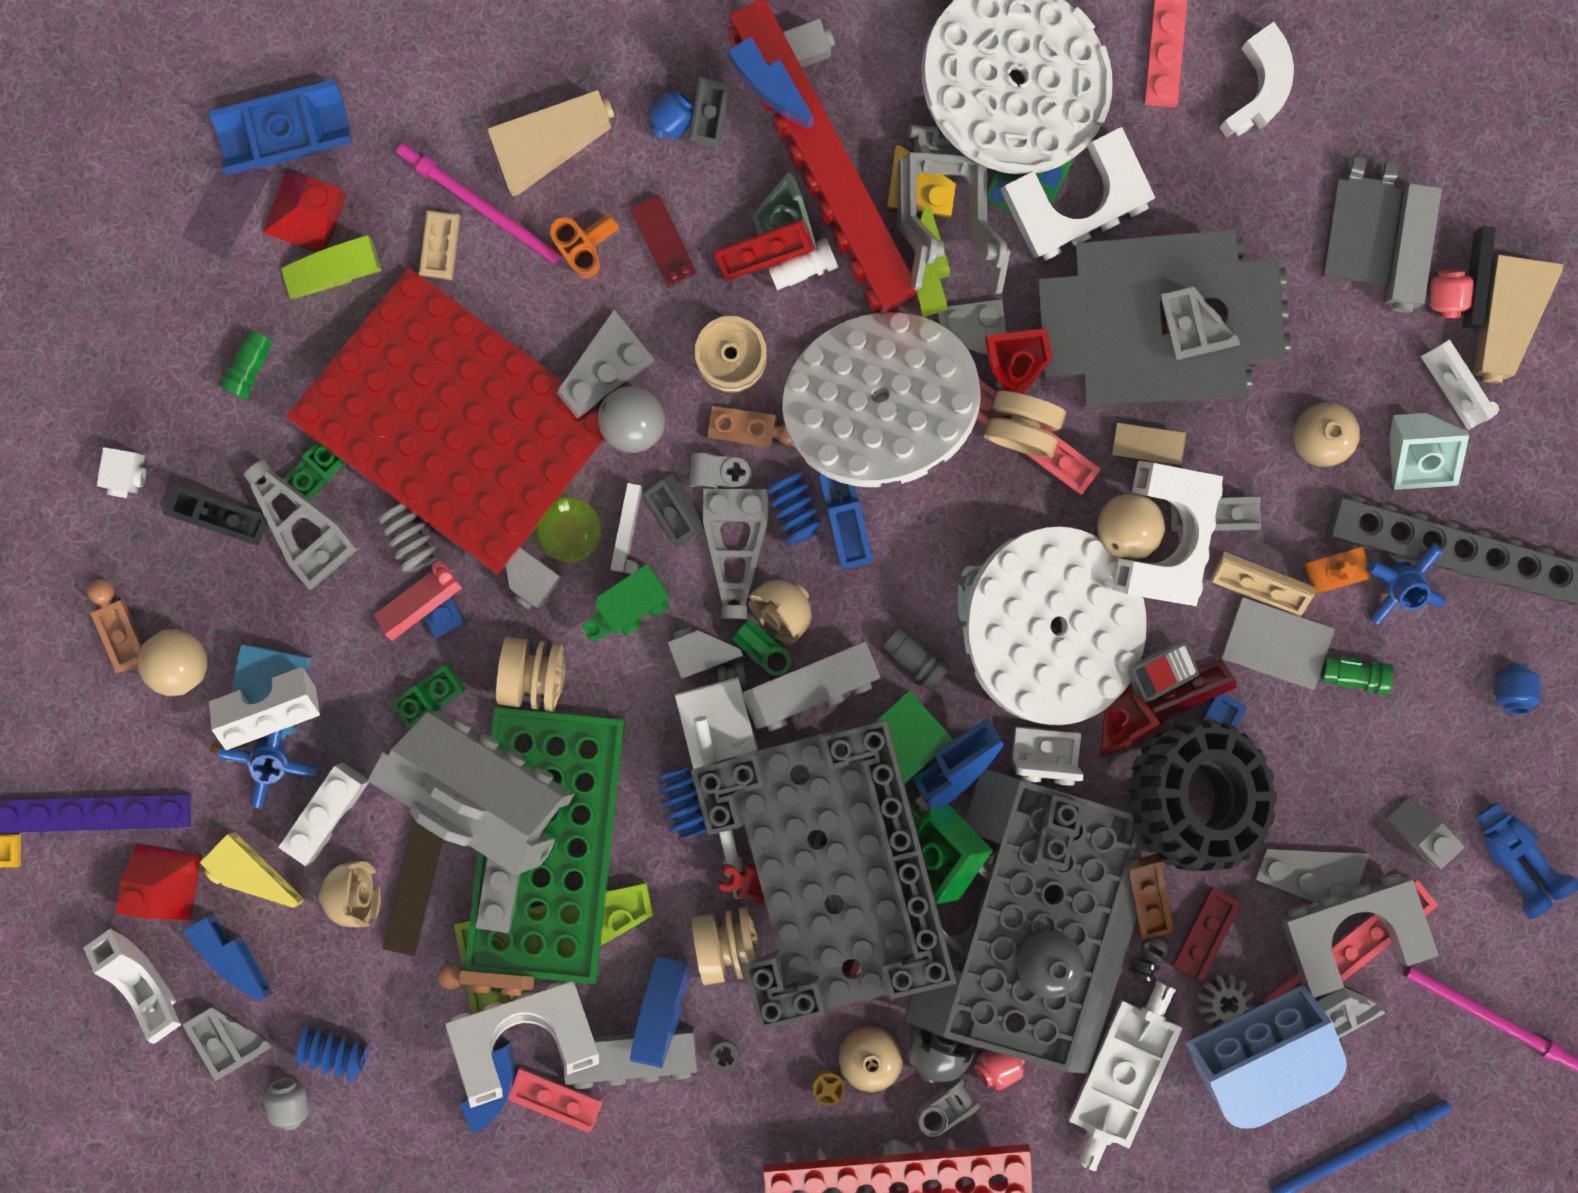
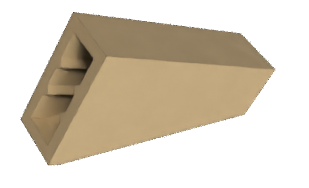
M599 90L488 128L504 178L512 196L522 193L611 129L609 118L615 116L608 98L602 100Z
M1497 255L1492 258L1485 323L1479 326L1473 375L1483 376V382L1500 384L1503 379L1515 376L1563 271V264Z

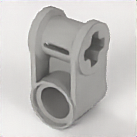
M708 453L691 454L690 487L702 488V486H706L707 489H743L751 482L752 470L742 458ZM736 465H740V469L746 473L745 476H739L738 481L735 482L734 478L728 475L729 471H734Z
M957 1078L943 1087L936 1095L917 1109L916 1121L925 1135L930 1137L942 1135L952 1126L970 1117L979 1109L980 1104L978 1101H973L963 1087L964 1081L962 1078ZM955 1095H958V1097L963 1103L962 1105L958 1103V1101L955 1098ZM938 1112L940 1119L936 1125L927 1126L924 1124V1117L927 1113Z

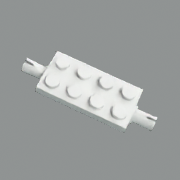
M1156 981L1146 1007L1142 1006V1008H1139L1120 999L1096 1053L1089 1074H1087L1069 1114V1122L1087 1130L1086 1134L1089 1135L1077 1163L1084 1167L1088 1165L1090 1170H1097L1106 1145H1111V1142L1130 1148L1182 1031L1181 1026L1166 1020L1164 1016L1176 989L1167 984L1164 985L1160 981Z

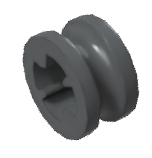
M730 1040L716 1042L710 1053L712 1065L717 1070L723 1072L732 1070L738 1064L739 1049ZM724 1047L730 1048V1055L734 1057L730 1063L726 1060V1064L720 1063V1056L716 1054L718 1049L723 1051Z

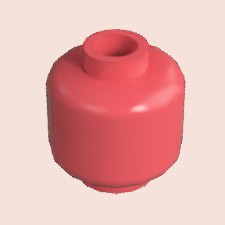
M1465 270L1438 271V276L1430 281V307L1434 311L1441 312L1442 318L1461 317L1462 311L1472 307L1473 279L1465 275Z
M986 1049L978 1054L977 1064L974 1068L979 1080L986 1088L991 1087L996 1091H1000L1023 1077L1022 1064L1025 1063V1060Z

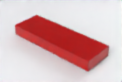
M801 218L717 248L713 253L726 282L812 252L815 246L805 220Z

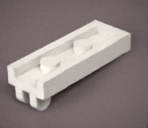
M1450 340L1421 356L1468 430L1497 415L1499 411L1498 405L1488 400Z
M627 483L610 568L612 571L633 574L639 570V565L634 561L628 560L642 493L641 485Z

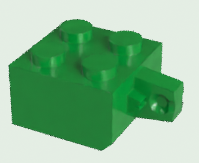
M646 564L598 596L596 601L598 611L581 627L591 642H595L612 633L618 635L623 633L624 636H628L643 626L640 620L650 614L651 617L655 618L668 610L670 606L667 602L673 598L653 568Z
M950 805L930 808L926 815H923L917 809H912L911 812L935 903L940 904L959 900L993 850Z

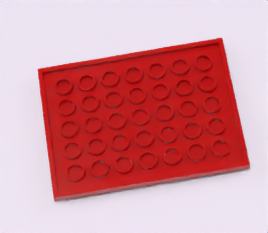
M410 268L404 272L286 415L288 421L497 575L502 572L605 440L598 426V406L595 405L577 419L557 394L564 381Z

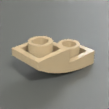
M1117 423L1112 455L1181 465L1187 433Z

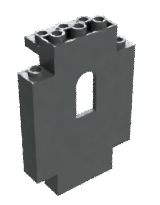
M1236 229L1076 243L1078 276L1039 279L1042 329H1047L1053 360L1044 369L1045 380L1085 378L1087 410L1245 398L1247 389H1253L1252 370L1246 369L1245 365L1254 364V368L1267 367L1269 363L1283 362L1286 358L1285 353H1291L1290 333H1284L1283 320L1289 319L1288 301H1282L1281 288L1286 287L1285 267H1279V259L1238 262V258H1244L1243 238H1237ZM1194 286L1204 299H1217L1226 306L1228 318L1225 325L1239 338L1240 345L1176 361L1170 334L1162 335L1161 294Z

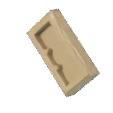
M426 211L419 269L421 277L453 280L461 217L459 214Z

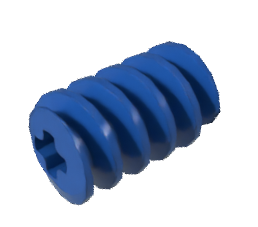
M796 472L770 483L773 485L766 491L767 496H777L771 503V507L782 508L775 517L776 520H787L780 527L781 532L792 533L785 539V543L789 545L800 543L824 533L815 532V529L822 524L821 520L810 519L817 512V509L806 508L805 506L812 500V496H801V492L808 487L807 484L796 483V480L803 475L802 472Z
M693 766L669 771L656 777V781L667 782V785L659 790V793L670 795V798L663 802L662 806L673 808V811L667 814L665 818L666 820L676 821V824L670 827L668 831L679 833L678 838L707 831L706 825L700 824L704 820L702 811L696 810L701 806L699 799L694 798L697 795L696 787L690 785L694 782L692 773L687 772Z
M306 1023L297 1044V1065L303 1066L309 1060L310 1069L315 1070L321 1064V1071L325 1074H328L334 1067L335 1077L340 1078L346 1072L347 1081L353 1082L366 1063L370 1051V1043L361 1051L359 1050L358 1039H355L349 1047L347 1046L346 1035H343L338 1042H334V1031H330L324 1039L322 1038L321 1027H318L312 1035L309 1034L310 1024Z

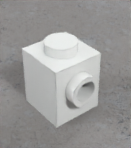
M103 447L97 486L107 488V495L127 498L128 492L138 494L139 487H143L146 481V469L143 468L145 455Z

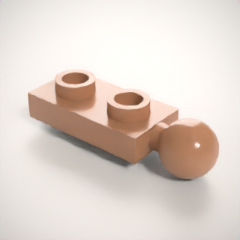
M712 406L708 439L771 449L773 447V440L778 439L782 445L794 447L785 423L781 426H776V415Z
M105 579L94 580L88 586L87 595L90 601L99 605L101 609L90 614L115 672L121 673L138 665L137 657L143 643L125 601L112 602L114 597L113 585Z
M455 963L445 964L438 972L439 984L448 990L456 989L462 984L471 985L470 992L490 993L491 987L502 988L501 995L521 996L522 990L534 989L535 978H532V976L463 971Z

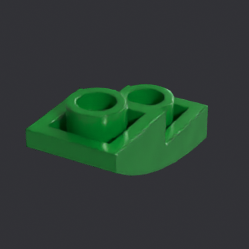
M316 442L302 456L303 460L283 480L309 500H312L334 477L345 462Z
M447 663L422 682L411 687L390 704L410 730L427 712L438 711L465 692L467 688L450 664Z

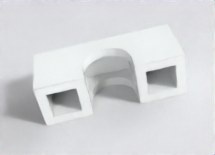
M303 667L271 678V693L259 703L249 704L241 690L209 701L211 728L225 750L320 715L316 687Z
M345 763L335 765L279 848L304 866L314 862L333 834L331 832L345 812L353 807L368 785V779Z

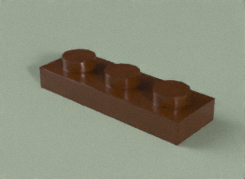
M1158 853L1125 862L1138 930L1142 941L1174 933L1162 862Z

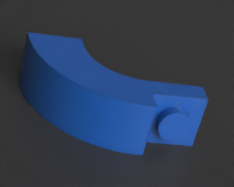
M499 1037L492 1049V1059L501 1084L503 1097L470 1108L467 1097L463 1098L459 1104L472 1134L482 1130L494 1120L506 1103L514 1084L516 1065L513 1048L510 1041L498 1046L496 1042L500 1040Z

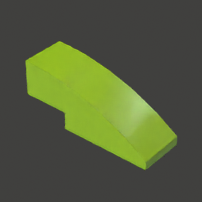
M931 207L924 208L921 222L937 240H941ZM945 251L942 257L935 258L933 264L925 265L922 287L917 292L923 317L948 310L940 279L951 276Z
M368 235L324 249L281 268L290 300L353 282V279L382 271L374 242Z

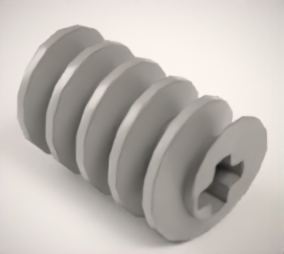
M400 503L387 510L379 518L378 522L381 525H389L384 530L386 537L396 536L389 543V546L392 549L401 548L394 556L396 560H406L401 565L400 570L402 572H415L433 565L436 561H440L441 557H430V554L437 548L436 546H425L424 544L431 538L430 534L419 533L426 525L425 522L415 523L414 519L417 515Z

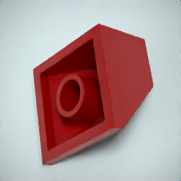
M285 172L263 233L316 253L327 249L347 195L339 187L309 176Z
M136 845L121 879L116 914L147 919L191 920L202 855Z

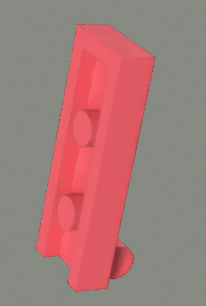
M436 561L432 565L430 573L374 614L384 634L391 641L462 589L445 562Z
M523 1067L519 1068L508 1100L588 1133L592 1131L593 1125L596 1123L597 1114L602 1107L603 1100Z

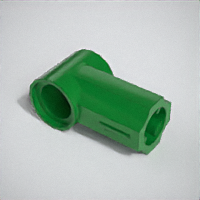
M751 619L731 639L769 677L776 679L788 674L791 670L792 660L788 651L781 648ZM773 655L783 656L786 660L785 668L781 671L771 670L767 664L769 658Z

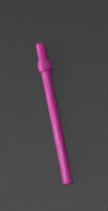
M404 142L400 144L396 153L416 167L415 171L425 178L431 177L554 265L558 263L562 257L560 252L443 171L428 155L422 156Z
M1409 966L1404 975L1409 980L1540 1051L1541 1056L1553 1063L1558 1061L1578 1072V1057L1565 1051L1563 1045L1552 1039L1547 1041L1415 967Z

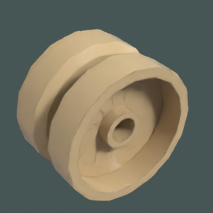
M723 316L709 322L700 331L695 343L696 364L702 378L712 388L724 393H739L751 388L762 377L767 365L766 343L761 331L751 321L739 316ZM731 349L732 352L737 350V356L733 359H728L725 351Z
M998 391L992 409L1002 418L989 419L983 437L990 442L1011 450L1033 456L1052 458L1058 440L1047 431H1056L1062 428L1066 411L1055 404L1016 392Z

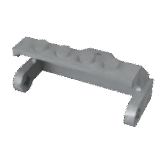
M441 710L427 712L391 751L382 752L368 782L411 808L409 812L418 824L446 841L462 846L469 845L514 875L539 867L545 861L553 848L555 839L542 831L560 807L567 806L574 796L573 792L553 781V775L548 771L538 767L536 769L525 763L526 758L519 753L505 751L498 746L499 742L495 738L486 734L479 735L471 730L472 725L466 720L458 717L452 718Z

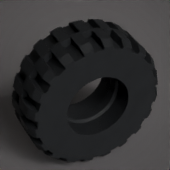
M1215 720L1177 724L1160 730L1156 733L1154 739H1148L1141 748V756H1136L1131 767L1133 770L1132 777L1128 779L1127 790L1130 791V801H1127L1129 813H1132L1134 819L1132 824L1137 834H1141L1144 839L1142 841L1151 853H1158L1163 863L1175 865L1177 869L1183 871H1220L1221 869H1231L1239 866L1243 860H1249L1255 855L1258 850L1257 846L1263 845L1268 837L1269 826L1273 825L1276 814L1273 812L1274 803L1277 802V791H1274L1273 786L1274 775L1272 769H1269L1265 762L1267 758L1262 750L1254 746L1255 742L1247 734L1238 733L1239 730L1235 726L1228 723L1220 724ZM1198 767L1207 774L1215 792L1214 811L1206 825L1202 824L1193 813L1188 796L1190 779Z

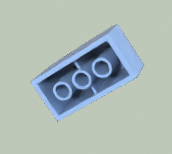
M1305 985L1295 988L1186 1042V1046L1202 1081L1225 1118L1232 1125L1239 1128L1262 1126L1327 1094L1340 1083L1347 1067L1345 1054L1331 1020Z

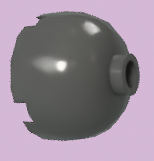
M1044 930V932L1027 937L1019 947L1015 960L1018 976L1023 986L1036 996L1048 999L1062 998L1073 992L1082 981L1085 970L1084 958L1077 944L1065 934L1054 930Z
M914 1025L907 1051L908 1058L920 1077L927 1082L937 1083L954 1081L965 1073L974 1057L975 1046L941 1037Z

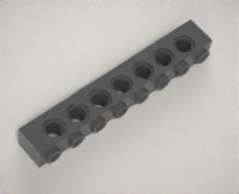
M1346 495L1345 499L1341 498L1334 501L1325 538L1357 547L1363 546V548L1417 562L1428 550L1423 544V536L1428 532L1433 536L1434 543L1444 550L1431 567L1572 606H1578L1577 556L1566 555L1565 559L1553 556L1554 550L1535 546L1534 550L1523 548V542L1519 540L1503 538L1501 542L1490 539L1491 533L1472 529L1471 533L1459 530V524L1443 520L1439 524L1428 522L1427 515L1416 512H1409L1408 516L1396 513L1397 508L1387 504L1377 503V507L1364 504L1366 499L1354 495ZM1362 515H1366L1371 519L1372 527L1369 532L1363 531L1360 527L1359 521ZM1395 523L1400 525L1403 530V536L1399 541L1395 540L1391 534V528ZM1457 541H1461L1466 549L1465 555L1462 558L1458 557L1454 551ZM1490 549L1497 556L1496 564L1493 567L1486 561V554ZM1521 558L1528 564V571L1525 575H1522L1518 570V562ZM1552 567H1555L1559 572V580L1556 584L1549 577Z

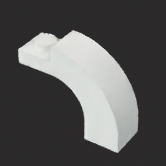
M1274 22L1247 40L1241 48L1257 72L1258 90L1253 101L1226 119L1219 127L1226 138L1234 132L1239 137L1254 126L1251 120L1261 130L1280 111L1289 96L1294 75L1292 53L1287 40Z
M109 929L83 948L94 974L111 982L127 999L147 1041L155 1044L181 1025L172 1006L176 1003L172 992L149 959L130 940L120 933Z

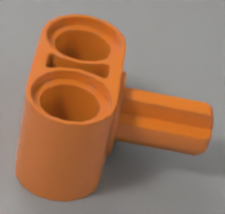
M606 214L585 230L579 227L573 219L561 217L552 224L550 235L573 271L582 278H590L598 273L601 266L595 246L618 231L619 227L610 214ZM564 228H571L575 231L574 237L568 242H562L558 239L559 232ZM583 254H589L593 257V263L588 268H579L577 266V260Z
M1363 546L1303 563L1309 585L1316 587L1315 594L1372 578L1371 573L1366 570L1368 562Z

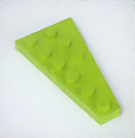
M647 883L607 891L601 946L654 915ZM545 904L530 907L529 914L535 920H542L547 914V908ZM568 904L563 908L562 918L565 922L573 924L579 919L580 912L575 905ZM470 920L454 924L463 971ZM496 932L493 936L494 946L499 950L507 949L510 945V936L507 933ZM531 934L527 937L525 946L529 952L536 954L542 950L543 940L540 936ZM565 937L560 940L558 950L561 955L570 957L576 951V944L571 938ZM535 978L534 986L545 979ZM466 985L472 1015L482 1012L486 1006L492 1003L501 1002L504 1004L515 997L501 995L502 988L491 987L490 993L470 992L471 985Z

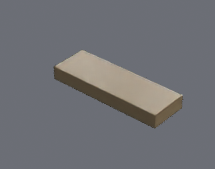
M1227 552L1223 553L1210 579V582L1299 617L1303 615L1315 595L1316 587Z

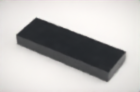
M1482 226L1474 231L1469 276L1474 281L1472 307L1464 311V328L1474 329L1485 323L1496 232L1495 227Z

